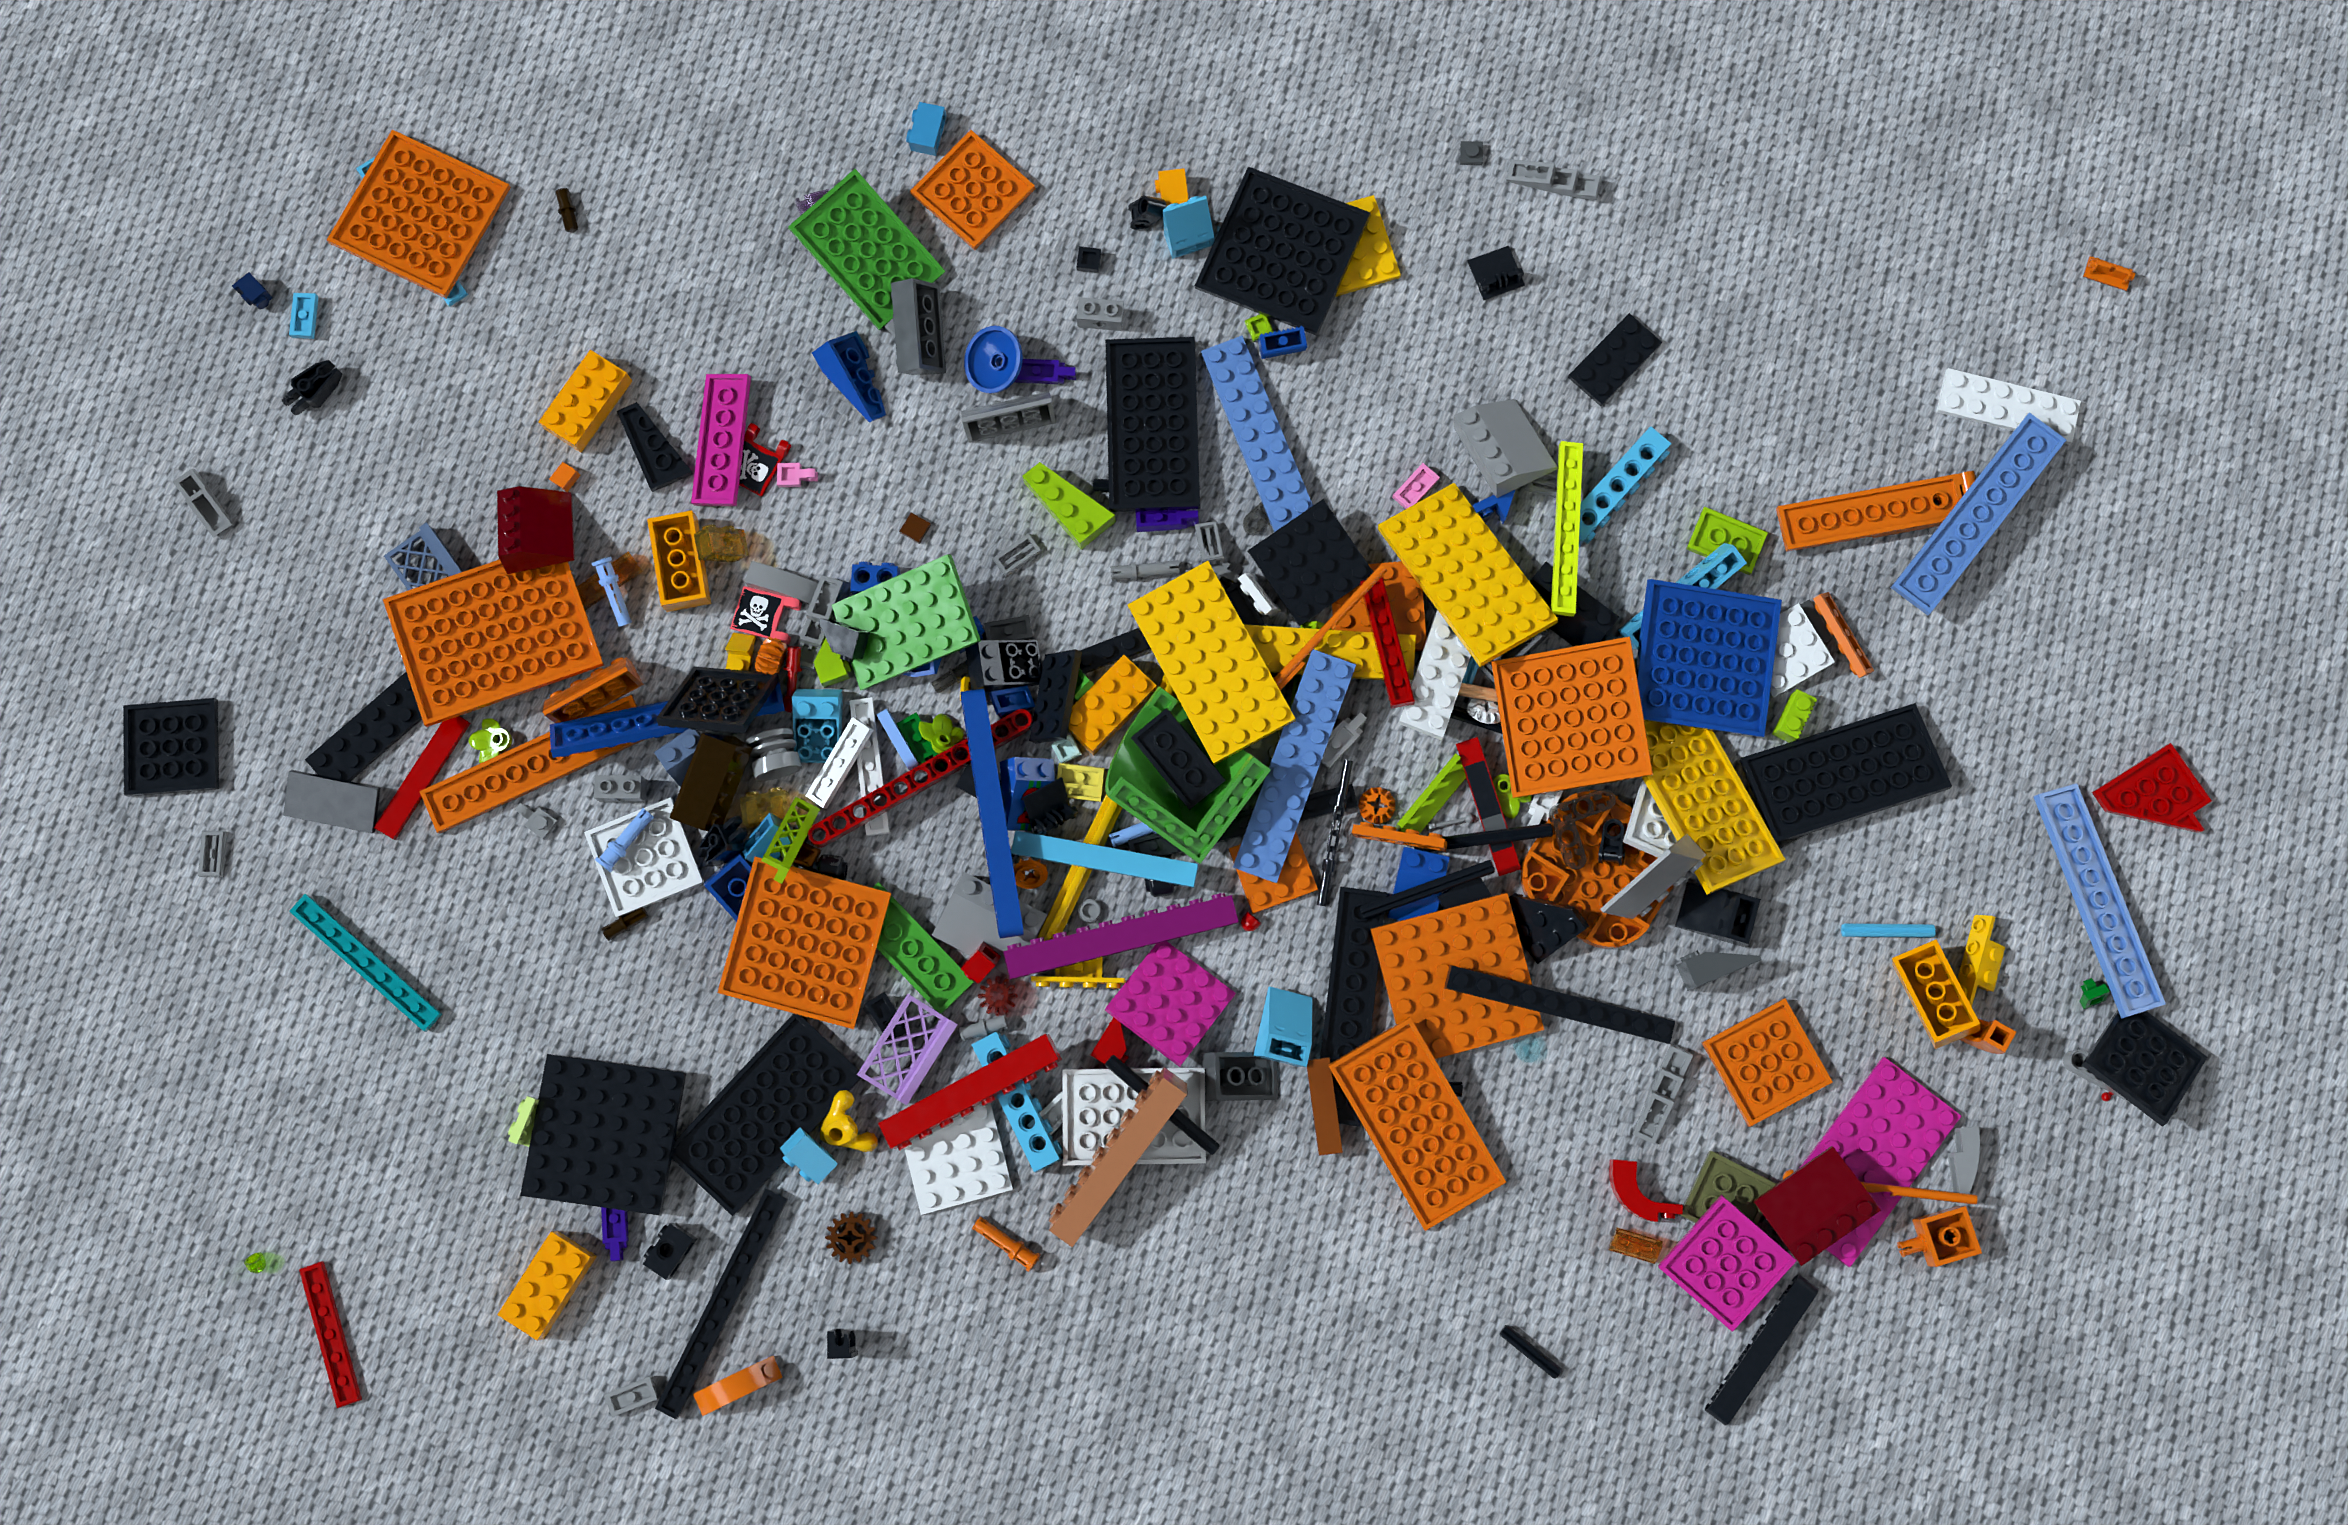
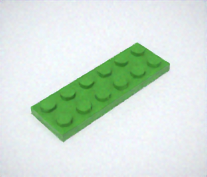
M879 882L872 887L887 891ZM891 895L877 949L938 1013L943 1014L975 982L965 976L961 967Z

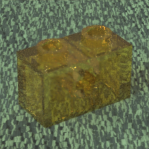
M711 524L703 526L701 531L694 534L699 560L737 562L749 555L744 529H734V526L720 528Z
M781 787L768 789V793L759 794V791L748 792L745 794V797L739 798L743 825L747 828L758 826L769 812L783 820L791 806L789 793L786 790H782ZM765 802L771 805L767 807V811L761 808L765 806Z

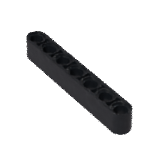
M1797 1274L1791 1280L1793 1281L1792 1285L1789 1284L1778 1299L1780 1301L1779 1304L1774 1305L1765 1319L1766 1323L1761 1324L1751 1339L1753 1342L1751 1344L1748 1343L1738 1358L1739 1363L1733 1365L1724 1379L1726 1382L1720 1384L1711 1398V1404L1708 1403L1706 1405L1705 1411L1723 1425H1728L1818 1294L1819 1288L1800 1274Z

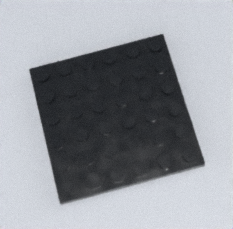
M1248 167L1194 285L1195 289L1295 328L1303 326L1305 332L1318 336L1371 217V213Z
M547 1054L520 1196L662 1216L687 1073Z

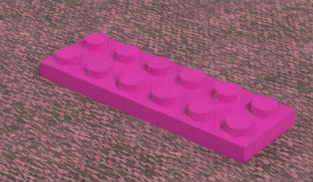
M706 374L691 504L694 506H737L751 376L748 374Z

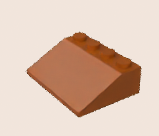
M620 657L613 660L607 668H599L593 671L590 677L574 681L566 690H558L549 696L550 698L544 701L542 712L554 723L578 719L644 684L633 663L627 657Z

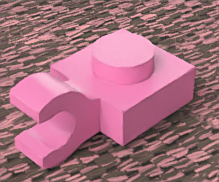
M777 463V486L779 488L801 487V480L807 482L818 481V472L814 468L802 469L800 463Z

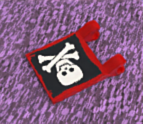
M750 423L744 436L739 485L762 497L777 471V463L783 461L791 445L787 441L781 440L775 453L753 442L758 436L760 428Z

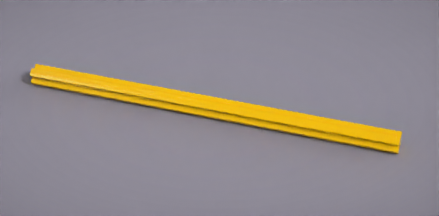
M1164 674L1159 686L1176 698V694ZM1107 794L1083 843L1104 846L1109 837L1108 834L1111 833L1122 807L1111 800ZM1071 866L1037 938L1044 937V941L1054 939L1053 934L1063 932L1093 869Z

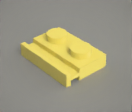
M1058 763L1057 779L1063 778L1068 798L1101 802L1104 767Z

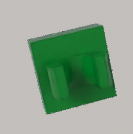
M2092 978L2082 982L2083 986H2081L2083 994L2080 1003L2083 1009L2106 1001L2110 993L2106 984L2097 987Z

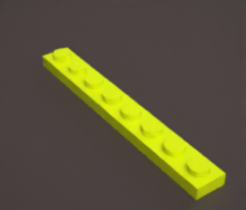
M1560 441L1558 453L1551 610L1555 615L1574 617L1576 614L1583 443Z

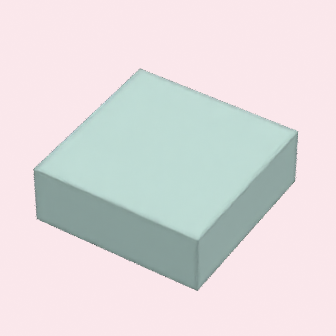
M1072 734L1068 735L1066 740L1056 741L1051 744L1057 758L1062 763H1067L1082 755Z

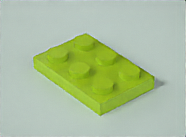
M1704 506L1686 549L1707 557L1723 543L1734 545L1747 562L1738 571L1750 575L1768 532Z

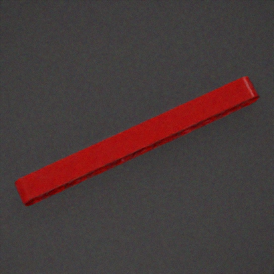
M1016 710L990 725L994 750L1016 739L1030 729L1032 717L1027 710ZM1018 717H1025L1028 723L1025 726H1018L1015 720ZM998 728H1004L1008 731V734L1000 738L995 734V731ZM967 739L814 824L808 831L810 842L815 847H825L965 768L967 764H971ZM960 750L966 751L968 757L965 760H958L955 757L956 752ZM938 762H945L948 768L943 772H939L935 769V765ZM919 773H924L928 776V779L924 783H918L915 781V776ZM897 785H905L908 788L907 792L903 795L896 794L894 790ZM884 796L887 798V803L884 806H877L874 803L875 798ZM859 807L867 810L866 815L862 818H857L854 815V811ZM837 819H844L846 821V826L841 830L834 828V822ZM822 830L826 833L822 841L813 839L816 831Z

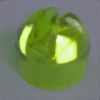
M260 1252L250 1255L244 1261L246 1268L256 1274L263 1272L267 1264L265 1257Z

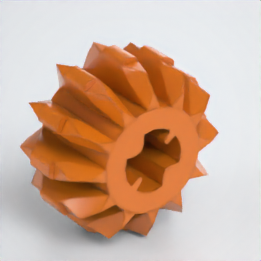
M768 637L765 639L755 659L756 671L771 675L779 674L788 650L786 643L781 642L777 638Z

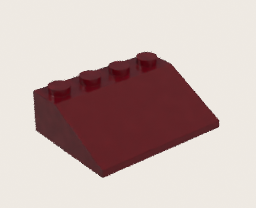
M523 486L497 491L498 557L507 574L575 560L571 492Z
M1833 1146L1753 1201L1801 1266L1881 1211Z

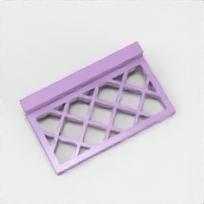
M907 994L857 1075L907 1105L958 1024L910 994ZM912 1001L917 1004L919 1015L907 1018L906 1008ZM934 1015L939 1018L934 1028L926 1030L924 1017ZM920 1019L922 1031L910 1034L908 1022ZM904 1023L906 1035L894 1038L893 1029L895 1025ZM923 1035L925 1043L922 1048L913 1049L911 1038ZM907 1039L910 1051L897 1054L895 1042ZM891 1043L894 1055L881 1058L880 1049L883 1045ZM911 1055L912 1064L909 1068L901 1070L899 1058ZM895 1059L897 1071L885 1074L882 1062ZM879 1063L880 1076L871 1078L865 1074L870 1065ZM898 1075L899 1084L895 1091L887 1088L886 1078ZM881 1079H882L883 1085H882L881 1083L877 1082V1080H881Z

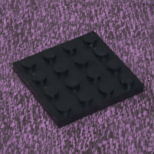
M1324 499L1247 551L1298 626H1301L1358 587L1360 581L1367 580L1373 573Z
M693 667L657 716L658 726L745 733L779 683L778 673L771 675L756 671Z
M207 698L123 705L124 796L219 789L218 699Z
M2117 1010L2087 1055L2082 1066L2160 1126H2164L2168 1123L2208 1057L2147 1011L2121 1019Z

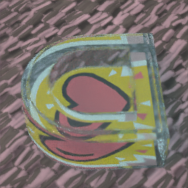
M1535 1035L1512 1045L1517 1057L1525 1063L1537 1060L1540 1055V1047Z

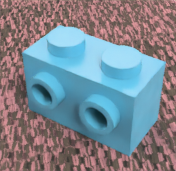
M801 1127L780 1147L784 1154L782 1159L792 1168L796 1165L800 1169L799 1174L808 1182L813 1180L819 1185L838 1165L834 1157Z

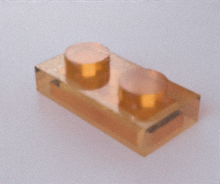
M1616 1227L1609 1243V1250L1655 1264L1662 1250L1663 1241Z

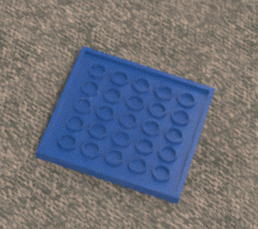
M1648 579L1636 663L1644 720L1764 737L1782 600Z

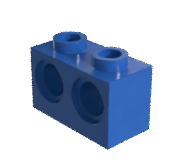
M864 561L859 562V565L852 564L850 591L852 595H855L880 584L884 576L890 575L894 578L900 575V570L895 564L887 562L881 563V566L872 565L871 562ZM862 575H870V579L866 583L859 582V578Z

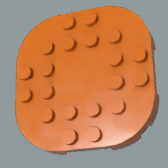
M1589 790L1572 794L1555 808L1546 824L1550 823L1552 825L1553 836L1535 839L1522 863L1521 884L1526 898H1539L1552 901L1556 905L1576 907L1589 924V927L1576 937L1594 947L1613 949L1628 945L1641 937L1650 927L1652 920L1667 896L1660 902L1655 899L1650 904L1652 909L1643 917L1638 914L1634 919L1603 913L1600 910L1658 858L1626 844L1623 866L1616 862H1598L1603 826L1606 821L1618 819L1627 829L1633 808L1620 801L1618 796L1602 790ZM1618 825L1613 826L1609 831L1610 836H1617L1621 831V827ZM1671 885L1667 891L1670 893L1674 886Z

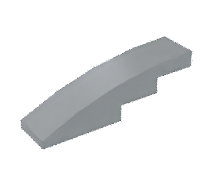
M1511 159L1506 179L1507 182L1592 200H1597L1602 181L1601 176L1579 174L1577 169L1556 168L1554 163Z
M823 575L820 578L806 614L807 620L799 638L800 644L798 647H801L800 667L813 672L816 670L813 662L826 638L819 625L820 619L833 620L835 614L832 604L839 602L844 584L843 581Z
M1670 1044L1635 1125L1633 1135L1650 1143H1656L1674 1105V1099L1684 1080L1683 1076L1693 1057L1692 1053Z

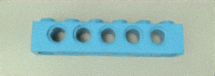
M1650 426L1581 502L1579 547L1584 542L1588 544L1595 537L1596 533L1594 530L1598 526L1603 528L1611 519L1609 514L1613 509L1617 512L1625 504L1626 501L1623 498L1628 493L1633 495L1641 486L1638 482L1642 477L1647 479L1654 472L1655 468L1653 465L1657 461L1662 463L1670 454L1668 448L1671 443L1653 427ZM1642 452H1647V453H1649L1650 456H1651V459H1649V460L1644 459V458L1641 456V453H1642ZM1626 469H1634L1637 475H1629ZM1611 485H1619L1622 491L1615 492ZM1597 501H1604L1607 504V508H1600L1597 505ZM1582 517H1589L1592 520V524H1584Z
M1723 543L1676 583L1716 589L1747 564V562L1734 545ZM1643 610L1618 629L1623 638L1630 636L1632 648L1638 650Z
M997 1031L971 1044L982 1067L992 1063L996 1053L1001 1052L1003 1056L1010 1053L1008 1048L1011 1047L1005 1034L1001 1035ZM1022 1081L1015 1085L1016 1090L1006 1095H1003V1092L996 1096L1033 1171L1040 1172L1063 1160L1061 1156L1063 1149L1059 1141H1054L1050 1135L1053 1129L1048 1119L1044 1120L1040 1115L1042 1106L1036 1097L1033 1099L1029 1091L1032 1089L1030 1082L1025 1084ZM1018 1094H1022L1025 1101L1018 1108L1014 1104V1098ZM1029 1115H1032L1035 1119V1125L1031 1129H1028L1024 1123L1025 1118ZM1039 1136L1043 1137L1046 1141V1145L1042 1150H1038L1035 1146V1140Z

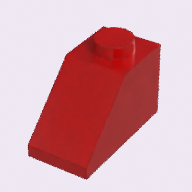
M1113 1017L1090 1055L1103 1064L1112 1055H1115L1125 1064L1128 1056L1125 1055L1127 1047L1121 1022Z

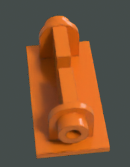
M2089 256L2083 277L2127 291L2129 282L2135 277V272L2131 268L2128 269Z

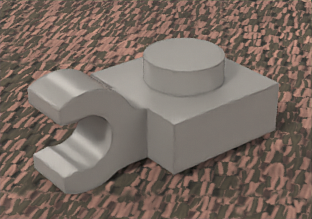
M1220 560L1216 561V564L1209 562L1220 582L1221 580L1224 581L1228 587L1239 582L1238 578L1240 576L1229 570L1230 563L1226 561L1220 563Z
M519 803L515 809L516 812L528 819L524 826L544 840L558 823L555 818L539 807L533 812L524 804Z

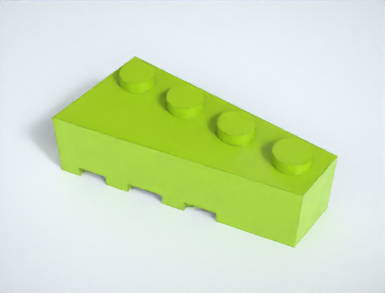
M1041 462L1022 476L1024 484L1081 550L1116 522L1115 514Z

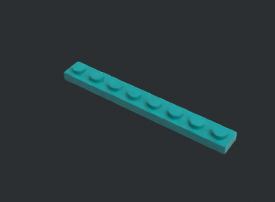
M304 894L290 909L289 912L421 1030L427 1032L441 1017L442 1013L309 895Z

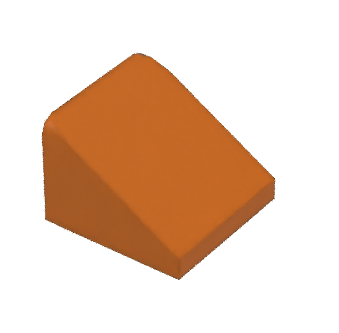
M562 462L549 480L565 492H568L581 475L574 468Z

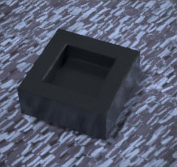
M1079 246L1077 271L1099 273L1101 249Z

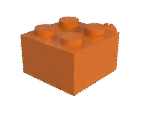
M1955 1206L1912 1219L1917 1237L1897 1242V1247L1903 1249L1899 1250L1902 1257L1922 1251L1927 1265L1932 1267H1938L1982 1253L1966 1206ZM1946 1232H1949L1950 1236L1945 1240L1944 1235Z

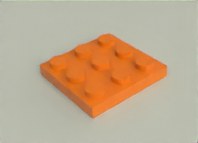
M1297 832L1294 834L1277 884L1236 869L1252 914L1318 891ZM1241 844L1228 848L1233 863Z

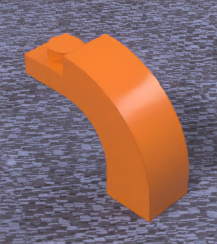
M1978 1019L1980 1031L1959 1039L1978 1049L1994 1054H2003L2009 1047L2016 1031L1996 1020L1988 1022Z
M770 1356L693 1395L702 1416L783 1378L774 1356Z

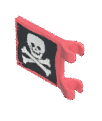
M744 586L730 629L765 639L768 637L777 638L781 642L786 643V645H789L791 637L785 632L777 631L784 607L800 611L802 603L796 598Z

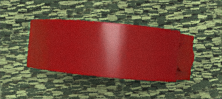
M1610 1160L1609 1178L1611 1188L1619 1203L1628 1212L1638 1218L1652 1222H1658V1213H1661V1218L1675 1219V1214L1682 1215L1683 1205L1654 1202L1641 1193L1636 1180V1161Z

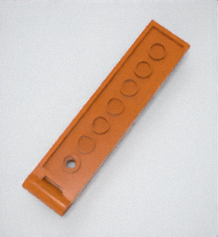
M1975 471L1778 506L1776 511L1785 550L1789 552L1866 537L1877 538L1938 527L1976 480Z

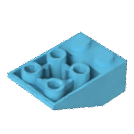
M1194 196L1187 202L1181 204L1173 203L1163 209L1164 236L1172 259L1213 245L1214 232L1206 196Z
M796 689L792 696L793 736L796 743L794 751L798 752L801 763H825L842 735V689Z
M1269 986L1253 1056L1293 1066L1307 1067L1312 1045V997Z

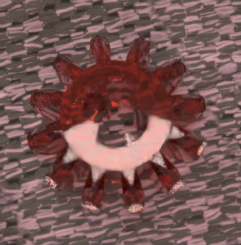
M996 976L995 984L988 978L986 981L989 987L980 986V989L985 991V994H978V998L986 999L980 1003V1007L988 1006L986 1010L988 1014H991L994 1008L996 1016H1000V1008L1003 1009L1005 1014H1008L1009 1010L1006 1005L1008 1004L1013 1008L1016 1006L1014 1002L1010 1001V998H1018L1017 994L1009 993L1016 989L1015 985L1007 987L1009 984V979L1007 978L1003 980L1002 984H1000L1001 979L999 976ZM1000 990L1003 991L1001 993L1004 996L1003 999H998L994 1002L993 999L995 998L992 994L994 992L998 993Z

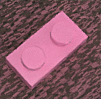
M1422 463L1393 494L1392 498L1407 509L1418 503L1438 482L1440 477Z

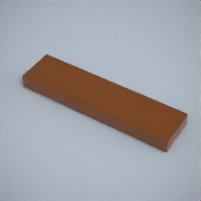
M1330 1057L1308 1060L1307 1064L1319 1156L1343 1153L1332 1072L1328 1067Z

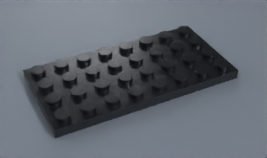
M1195 337L1105 339L1109 511L1200 509Z
M1916 703L1740 759L1741 766L1764 822L1776 844L1933 795L1952 787Z
M793 1013L675 1140L672 1159L733 1217L785 1162L782 1159L784 1154L780 1147L800 1127L810 1135L826 1118L836 1093L842 1090L850 1092L862 1079L857 1075L859 1069L801 1015Z

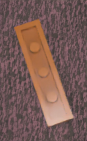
M1822 593L1813 598L1816 603V611L1821 616L1823 615L1827 622L1826 627L1829 633L1834 635L1838 641L1840 652L1848 658L1851 671L1859 678L1874 672L1873 667L1830 593Z
M1360 822V825L1353 824L1352 834L1357 838L1446 852L1447 841L1440 834L1429 833L1428 836L1419 835V831L1411 829L1399 832L1396 831L1397 828L1392 826H1383L1381 829L1374 828V824Z

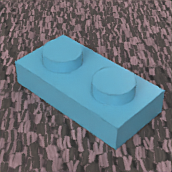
M293 293L289 336L292 338L314 339L319 299L316 293Z

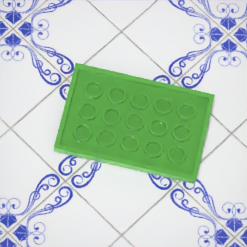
M856 169L851 171L788 226V229L878 330H881L893 319L891 283L911 278L934 283L946 272Z
M950 554L832 604L838 622L870 632L863 659H854L851 662L860 690L869 689L981 642L955 563Z

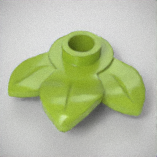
M940 713L936 715L933 723L919 722L921 736L931 742L933 750L938 754L961 742L964 737L963 729L953 727L951 719L945 714Z
M488 718L482 720V730H478L470 736L469 744L474 749L480 750L479 763H482L500 755L501 751L508 749L512 744V736L506 729L500 727L498 721Z
M1499 774L1492 781L1500 806L1505 816L1514 819L1519 812L1520 802H1530L1531 796L1513 798L1509 775ZM1502 781H1505L1507 783V788L1505 790H1502L1500 788V783Z

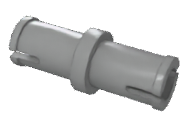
M1005 1014L988 1020L980 1019L978 1023L959 1027L963 1042L980 1036L987 1037L990 1033L1009 1029Z

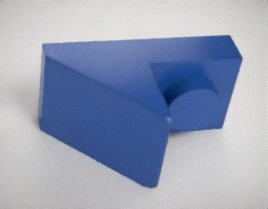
M1515 490L1498 498L1492 495L1473 504L1472 507L1481 518L1490 516L1494 513L1493 510L1495 509L1502 524H1504Z
M1028 686L989 693L996 715L1001 719L1016 710L1025 709L1028 711L1035 707Z

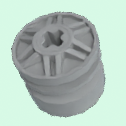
M792 729L767 730L745 741L746 744L753 748L750 758H760L751 764L756 781L778 779L794 774L802 769L798 752L788 751L796 746L795 740H792L794 737Z

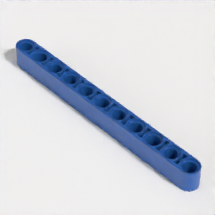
M984 688L961 691V703L998 934L1000 939L1021 936L1024 934L985 691Z

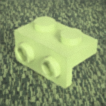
M526 1096V1099H523L519 1104L517 1121L511 1124L508 1135H510L509 1142L527 1147L530 1146L537 1104L539 1102L538 1098Z

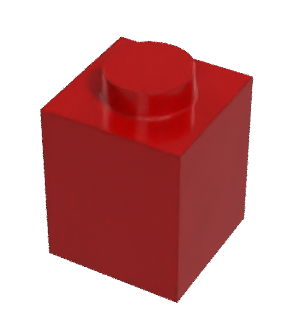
M983 941L965 961L961 970L964 971L967 978L979 984L996 966L1001 956Z

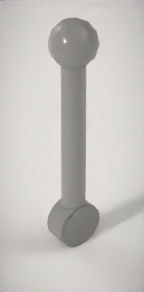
M1468 814L1464 818L1427 825V830L1462 822L1472 823L1474 816Z

